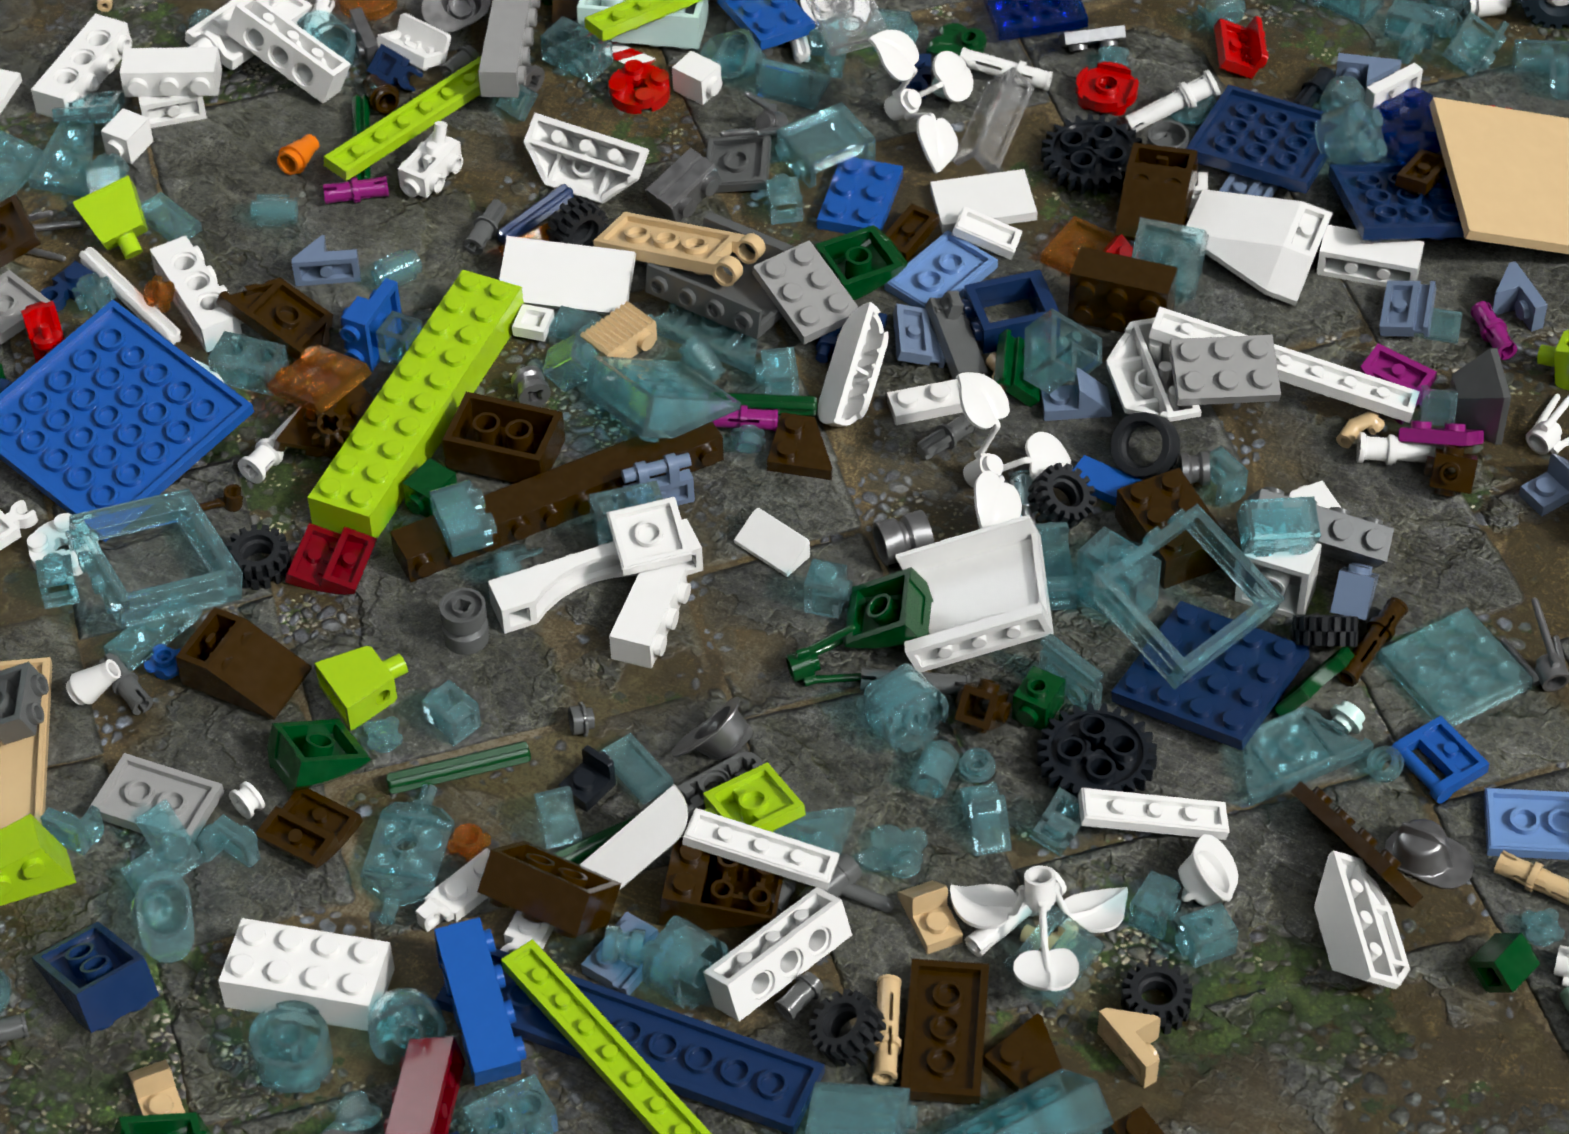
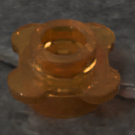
M160 275L154 276L144 287L143 296L146 304L158 307L163 313L168 312L174 297L175 285L172 281H164Z
M467 823L455 829L453 839L449 840L446 846L449 853H458L464 857L465 861L469 862L484 847L490 846L491 837L488 833H483L479 826Z

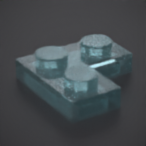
M166 799L134 819L152 849L120 869L141 903L206 862Z

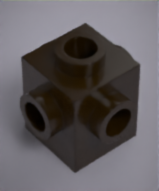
M1444 444L1443 449L1435 448L1434 457L1427 456L1424 476L1430 477L1429 487H1434L1435 493L1445 496H1456V492L1471 494L1478 463L1477 455L1464 453L1465 448L1456 445ZM1447 467L1456 469L1450 474L1444 472Z
M980 678L979 682L967 683L964 685V688L960 689L955 702L957 712L954 719L966 723L965 727L979 733H986L987 730L999 728L1000 723L1004 724L1010 713L1011 703L1007 702L1009 692L1000 690V683L986 678ZM984 699L990 700L987 710L982 706Z

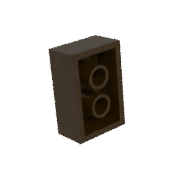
M1080 247L1070 273L1067 321L1125 333V329L1130 322L1155 318L1159 307L1174 311L1178 267Z
M466 392L442 439L446 468L515 483L551 470L565 442L563 412Z
M1180 468L1117 489L1115 518L1163 589L1226 567L1229 538Z
M523 840L490 850L477 892L489 897L488 901L497 907H512L521 911V916L528 921L535 923L545 922L554 926V931L559 935L576 938V936L608 925L622 883Z

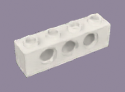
M243 0L235 5L226 30L228 36L322 103H325L341 91L351 63L263 0Z
M95 14L31 89L36 113L69 122L82 109L84 103L93 92L98 90L108 74L113 72L115 66L123 58L124 48L132 47L128 24Z
M185 235L150 249L155 274L206 353L243 338L241 324L243 322L216 304L218 295L221 292L227 291L224 285H218L214 269L211 265L206 266L204 264L203 254L197 245L193 247Z
M818 887L814 888L706 969L703 974L714 1007L737 1021H741L773 995L780 992L782 988L796 979L799 974L807 971L820 959L851 937L852 932L842 899Z

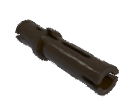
M1391 597L1387 600L1386 605L1378 616L1370 619L1367 624L1366 633L1358 642V646H1355L1352 651L1355 656L1347 667L1336 675L1341 683L1350 687L1356 685L1384 643L1392 640L1395 635L1396 626L1408 612L1405 602L1399 598Z

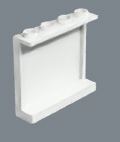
M1030 515L1014 518L895 554L902 570L912 567L928 583L934 601L931 604L929 635L904 642L905 653L916 672H925L1054 634L1041 535Z

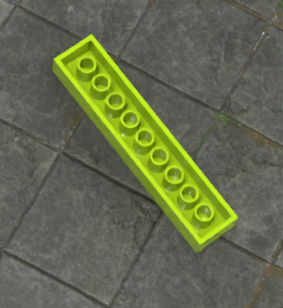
M461 271L307 497L312 524L339 534L342 533L345 526L377 539L379 538L405 498L403 482L429 458L431 459L442 442L465 393L475 392L513 334L512 325L522 304H524L521 286L470 271Z

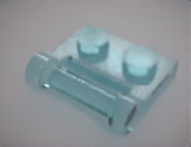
M1053 905L1046 912L1048 937L1057 926L1062 927L1066 931L1050 950L1068 949L1077 957L1079 963L1078 977L1070 987L1060 991L1036 990L1057 1007L1103 951L1105 944L1061 909ZM1040 924L1014 956L1009 954L1002 963L1013 974L1014 961L1020 954L1026 951L1038 950L1041 947Z

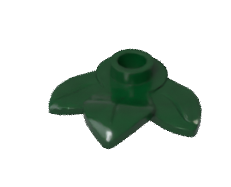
M958 23L946 24L939 28L941 35L936 36L928 43L926 54L936 56L943 51H951L960 57L964 47L983 53L987 44L986 35L977 28L967 29Z

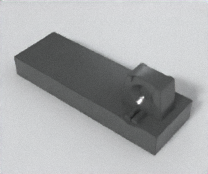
M947 291L942 298H929L925 308L953 380L957 379V375L965 372L980 373L987 376L988 370L967 317L964 314V303H962L959 291Z

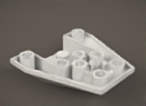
M1202 189L1184 229L1182 238L1263 294L1296 306L1312 262L1334 212L1304 201Z

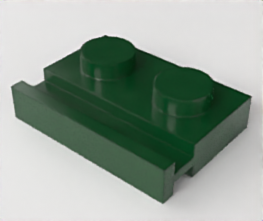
M1007 328L998 335L994 381L1004 385L1007 393L1032 407L1040 400L1044 352L1020 336L1014 338L1011 336V330Z

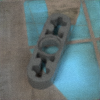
M740 752L678 785L677 788L684 796L686 804L690 803V806L687 807V823L690 822L695 808L706 809L703 793L707 791L705 789L707 784L711 782L723 784L761 766L762 761L760 757L752 752Z

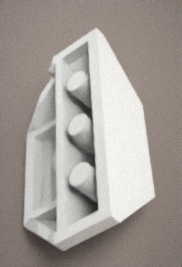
M534 113L524 139V144L546 186L557 188L561 184H566L572 188L573 195L582 196L583 198L587 197L591 201L601 204L639 180L650 151L647 148Z
M1155 318L1130 322L1125 329V333L1106 360V367L1124 413L1131 415L1133 413L1148 412L1167 418L1170 422L1201 417L1202 411L1199 405L1177 406L1169 344L1148 338Z
M1333 850L1328 855L1314 905L1331 968L1334 971L1364 981L1397 989L1410 971V967L1392 908L1378 884L1366 872L1368 867L1363 859Z

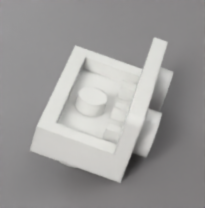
M404 13L400 15L397 30L378 34L376 41L378 47L383 44L409 59L410 66L425 71L430 67L446 63L451 36Z

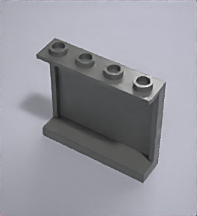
M709 212L703 217V227L744 235L749 233L756 234L765 243L766 249L764 254L755 263L746 264L739 260L736 253L732 252L729 256H733L741 262L743 274L729 287L718 284L713 275H697L692 271L667 266L662 268L649 263L647 264L645 292L752 338L759 339L783 316L752 274L753 266L795 246ZM745 244L747 249L755 254L754 249L750 245ZM723 266L724 271L732 276L731 271Z

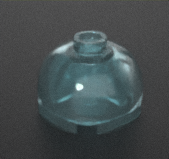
M412 987L396 988L386 992L375 1002L368 1015L367 1036L371 1049L377 1058L385 1064L392 1066V1062L400 1063L401 1057L405 1056L409 1039L444 1037L445 1033L447 1034L445 1017L437 1001L428 993Z

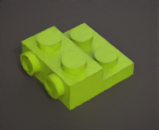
M768 762L703 793L706 807L704 811L770 832L806 815L803 802Z

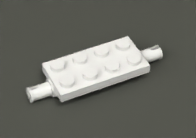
M231 0L185 32V42L191 45L189 47H218L221 64L230 70H234L255 54L226 34L234 7L243 0ZM263 0L296 25L305 20L307 14H311L313 5L305 0Z

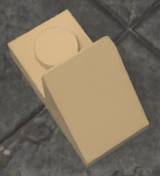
M932 880L898 892V898L927 954L963 942V933L948 906V888L946 885Z
M1112 1008L1100 1010L1097 1032L1143 1088L1157 1081L1160 1059L1156 1049L1150 1043L1159 1037L1161 1019L1155 1015Z
M166 1059L128 1072L142 1115L185 1113L175 1086L171 1068Z

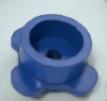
M158 644L153 647V655L144 663L145 670L162 680L176 677L179 674L176 656L181 649L174 650L166 647L165 644Z

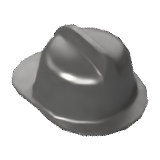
M423 0L421 13L427 24L450 33L480 20L487 13L491 0Z
M734 697L730 699L712 717L685 735L674 746L671 755L679 757L695 749L711 759H724L737 753L753 735L752 728L737 709L740 704V698Z
M1417 819L1408 823L1403 822L1399 830L1395 831L1386 841L1385 848L1402 864L1398 868L1399 871L1432 886L1442 889H1455L1466 884L1472 877L1474 863L1470 853L1460 843L1447 837L1440 825L1431 820Z

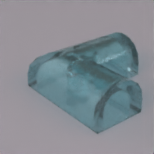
M1515 39L1513 71L1548 72L1550 94L1559 100H1569V41Z

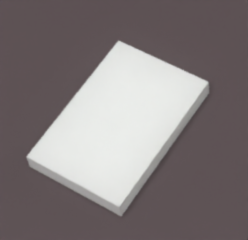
M1024 169L930 182V191L936 213L939 214V224L942 233H945L947 230L953 231L963 206L1005 224L1037 220V209Z

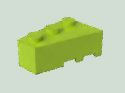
M31 813L0 829V906L77 883L67 849Z

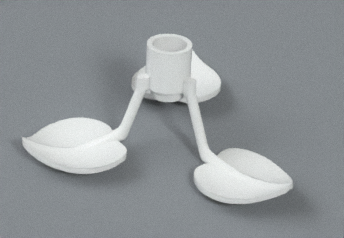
M881 31L871 36L868 41L875 48L887 73L894 80L902 82L898 89L892 91V96L885 100V112L894 121L905 118L906 121L912 118L918 119L916 124L917 135L924 154L934 174H936L954 158L958 149L957 136L952 126L945 119L939 118L936 120L933 113L915 112L918 111L921 105L922 97L941 87L950 102L957 103L967 99L973 89L971 71L957 54L951 51H943L935 56L932 64L933 73L939 82L919 93L913 89H905L917 73V68L914 65L919 60L918 49L913 40L901 31Z
M960 373L956 378L959 383L960 405L965 417L973 426L979 429H989L992 427L980 449L974 452L976 459L968 463L963 470L966 482L974 488V503L979 528H985L1019 518L1021 515L1022 503L1019 493L1013 485L1004 483L1005 478L1001 475L1002 472L1023 464H1029V473L1032 480H1034L1050 465L1054 466L1056 463H1062L1063 467L1067 463L1071 464V459L1061 442L1046 432L1034 433L1027 439L1025 450L1028 457L1003 464L997 455L985 453L1000 429L999 420L1009 414L1008 398L1002 387L993 379L980 373Z
M1034 866L1026 870L1024 885L1019 886L1018 897L1011 888L997 884L974 886L951 884L950 895L953 908L960 919L966 924L979 929H995L1004 926L1008 915L1018 914L1025 899V903L1029 906L1030 910L1039 913L1041 951H1026L1015 959L1013 964L1015 978L1024 986L1035 990L1060 991L1070 987L1076 981L1079 974V963L1077 957L1068 949L1059 948L1049 951L1046 912L1052 908L1056 901L1065 921L1075 922L1080 930L1088 933L1108 932L1117 928L1124 919L1128 888L1119 887L1082 892L1063 900L1059 891V883L1055 879V872L1046 866Z

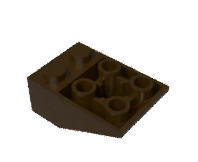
M1133 143L1127 164L1114 237L1122 234L1126 240L1179 247L1197 182L1198 150Z
M215 606L176 656L183 685L272 720L276 719L312 670L311 665L247 619Z
M679 838L673 845L661 899L659 924L701 931L768 924L776 918L783 882L782 876L682 845L683 838Z

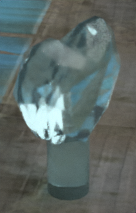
M362 1090L351 1091L339 1103L335 1114V1121L319 1134L331 1129L359 1132L372 1128L381 1119L382 1108L375 1103L369 1102L368 1096Z

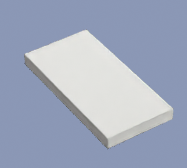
M507 236L499 280L521 286L524 304L610 315L611 311L614 312L621 304L624 305L626 301H629L636 253L635 251Z

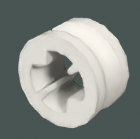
M247 781L240 784L239 791L234 789L229 793L230 800L236 810L247 819L254 816V810L261 811L265 807L264 800L258 790Z

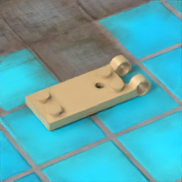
M624 212L593 240L594 247L635 251L637 261L692 271L697 275H713L715 281L725 287L732 286L742 276L743 266L739 260L746 264H753L764 254L766 249L763 239L753 233L744 235ZM745 244L750 245L754 249L755 254L750 252ZM732 252H733V253H736V256L739 258V260H738L737 258H735V257H733V256H729V255H730ZM723 266L731 271L732 276L724 271Z

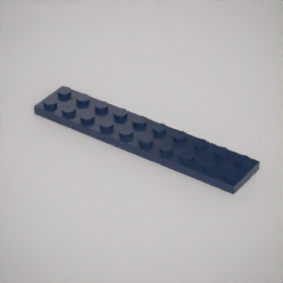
M499 949L491 952L493 965L501 964L502 967L501 959L510 953ZM502 968L506 987L500 988L504 1001L511 1000L516 1017V1023L510 1024L513 1035L521 1036L525 1040L586 1061ZM564 973L674 1093L787 1134L796 1133L825 1074V1064ZM445 984L436 997V1005L439 1009L453 1013L451 1003L453 997L452 995L448 996Z

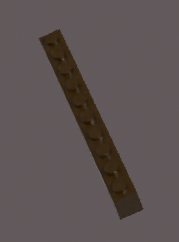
M705 410L393 530L390 534L394 556L410 583L424 577H429L441 570L462 564L469 559L495 551L515 541L523 540L543 530L556 527L566 521L622 501L624 499L623 486L633 484L636 481L624 483L621 470L633 467V464L636 462L645 461V463H650L663 459V456L666 454L675 453V455L689 453L692 466L679 469L680 471L690 469L691 472H694L704 467L712 466L724 460L723 436ZM666 473L651 476L650 479L666 475Z

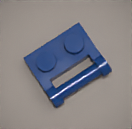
M1442 716L1435 718L1399 739L1389 749V755L1396 762H1402L1430 790V796L1438 804L1445 802L1454 792L1488 773L1490 764ZM1419 748L1447 777L1440 780L1412 751Z

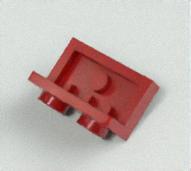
M1254 16L1247 27L1219 18L1214 25L1219 67L1229 73H1236L1252 79L1258 70L1266 65L1268 60L1262 18Z

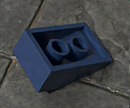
M99 921L31 957L33 964L75 1020L90 1033L109 1028L118 1018L129 1012L143 1009L149 1001L160 996L145 957Z

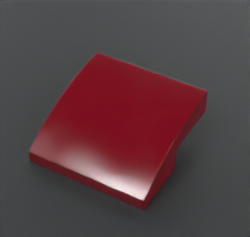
M309 523L287 572L285 582L301 588L331 594H355L377 538L345 526L342 533L339 534Z

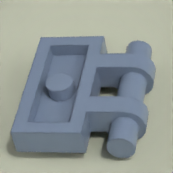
M670 453L664 455L661 460L650 463L640 461L634 463L631 468L621 470L624 483L636 481L633 484L623 486L625 508L670 497H675L677 506L694 502V479L690 469L679 470L692 466L689 453L680 455ZM666 473V475L650 479L651 476Z

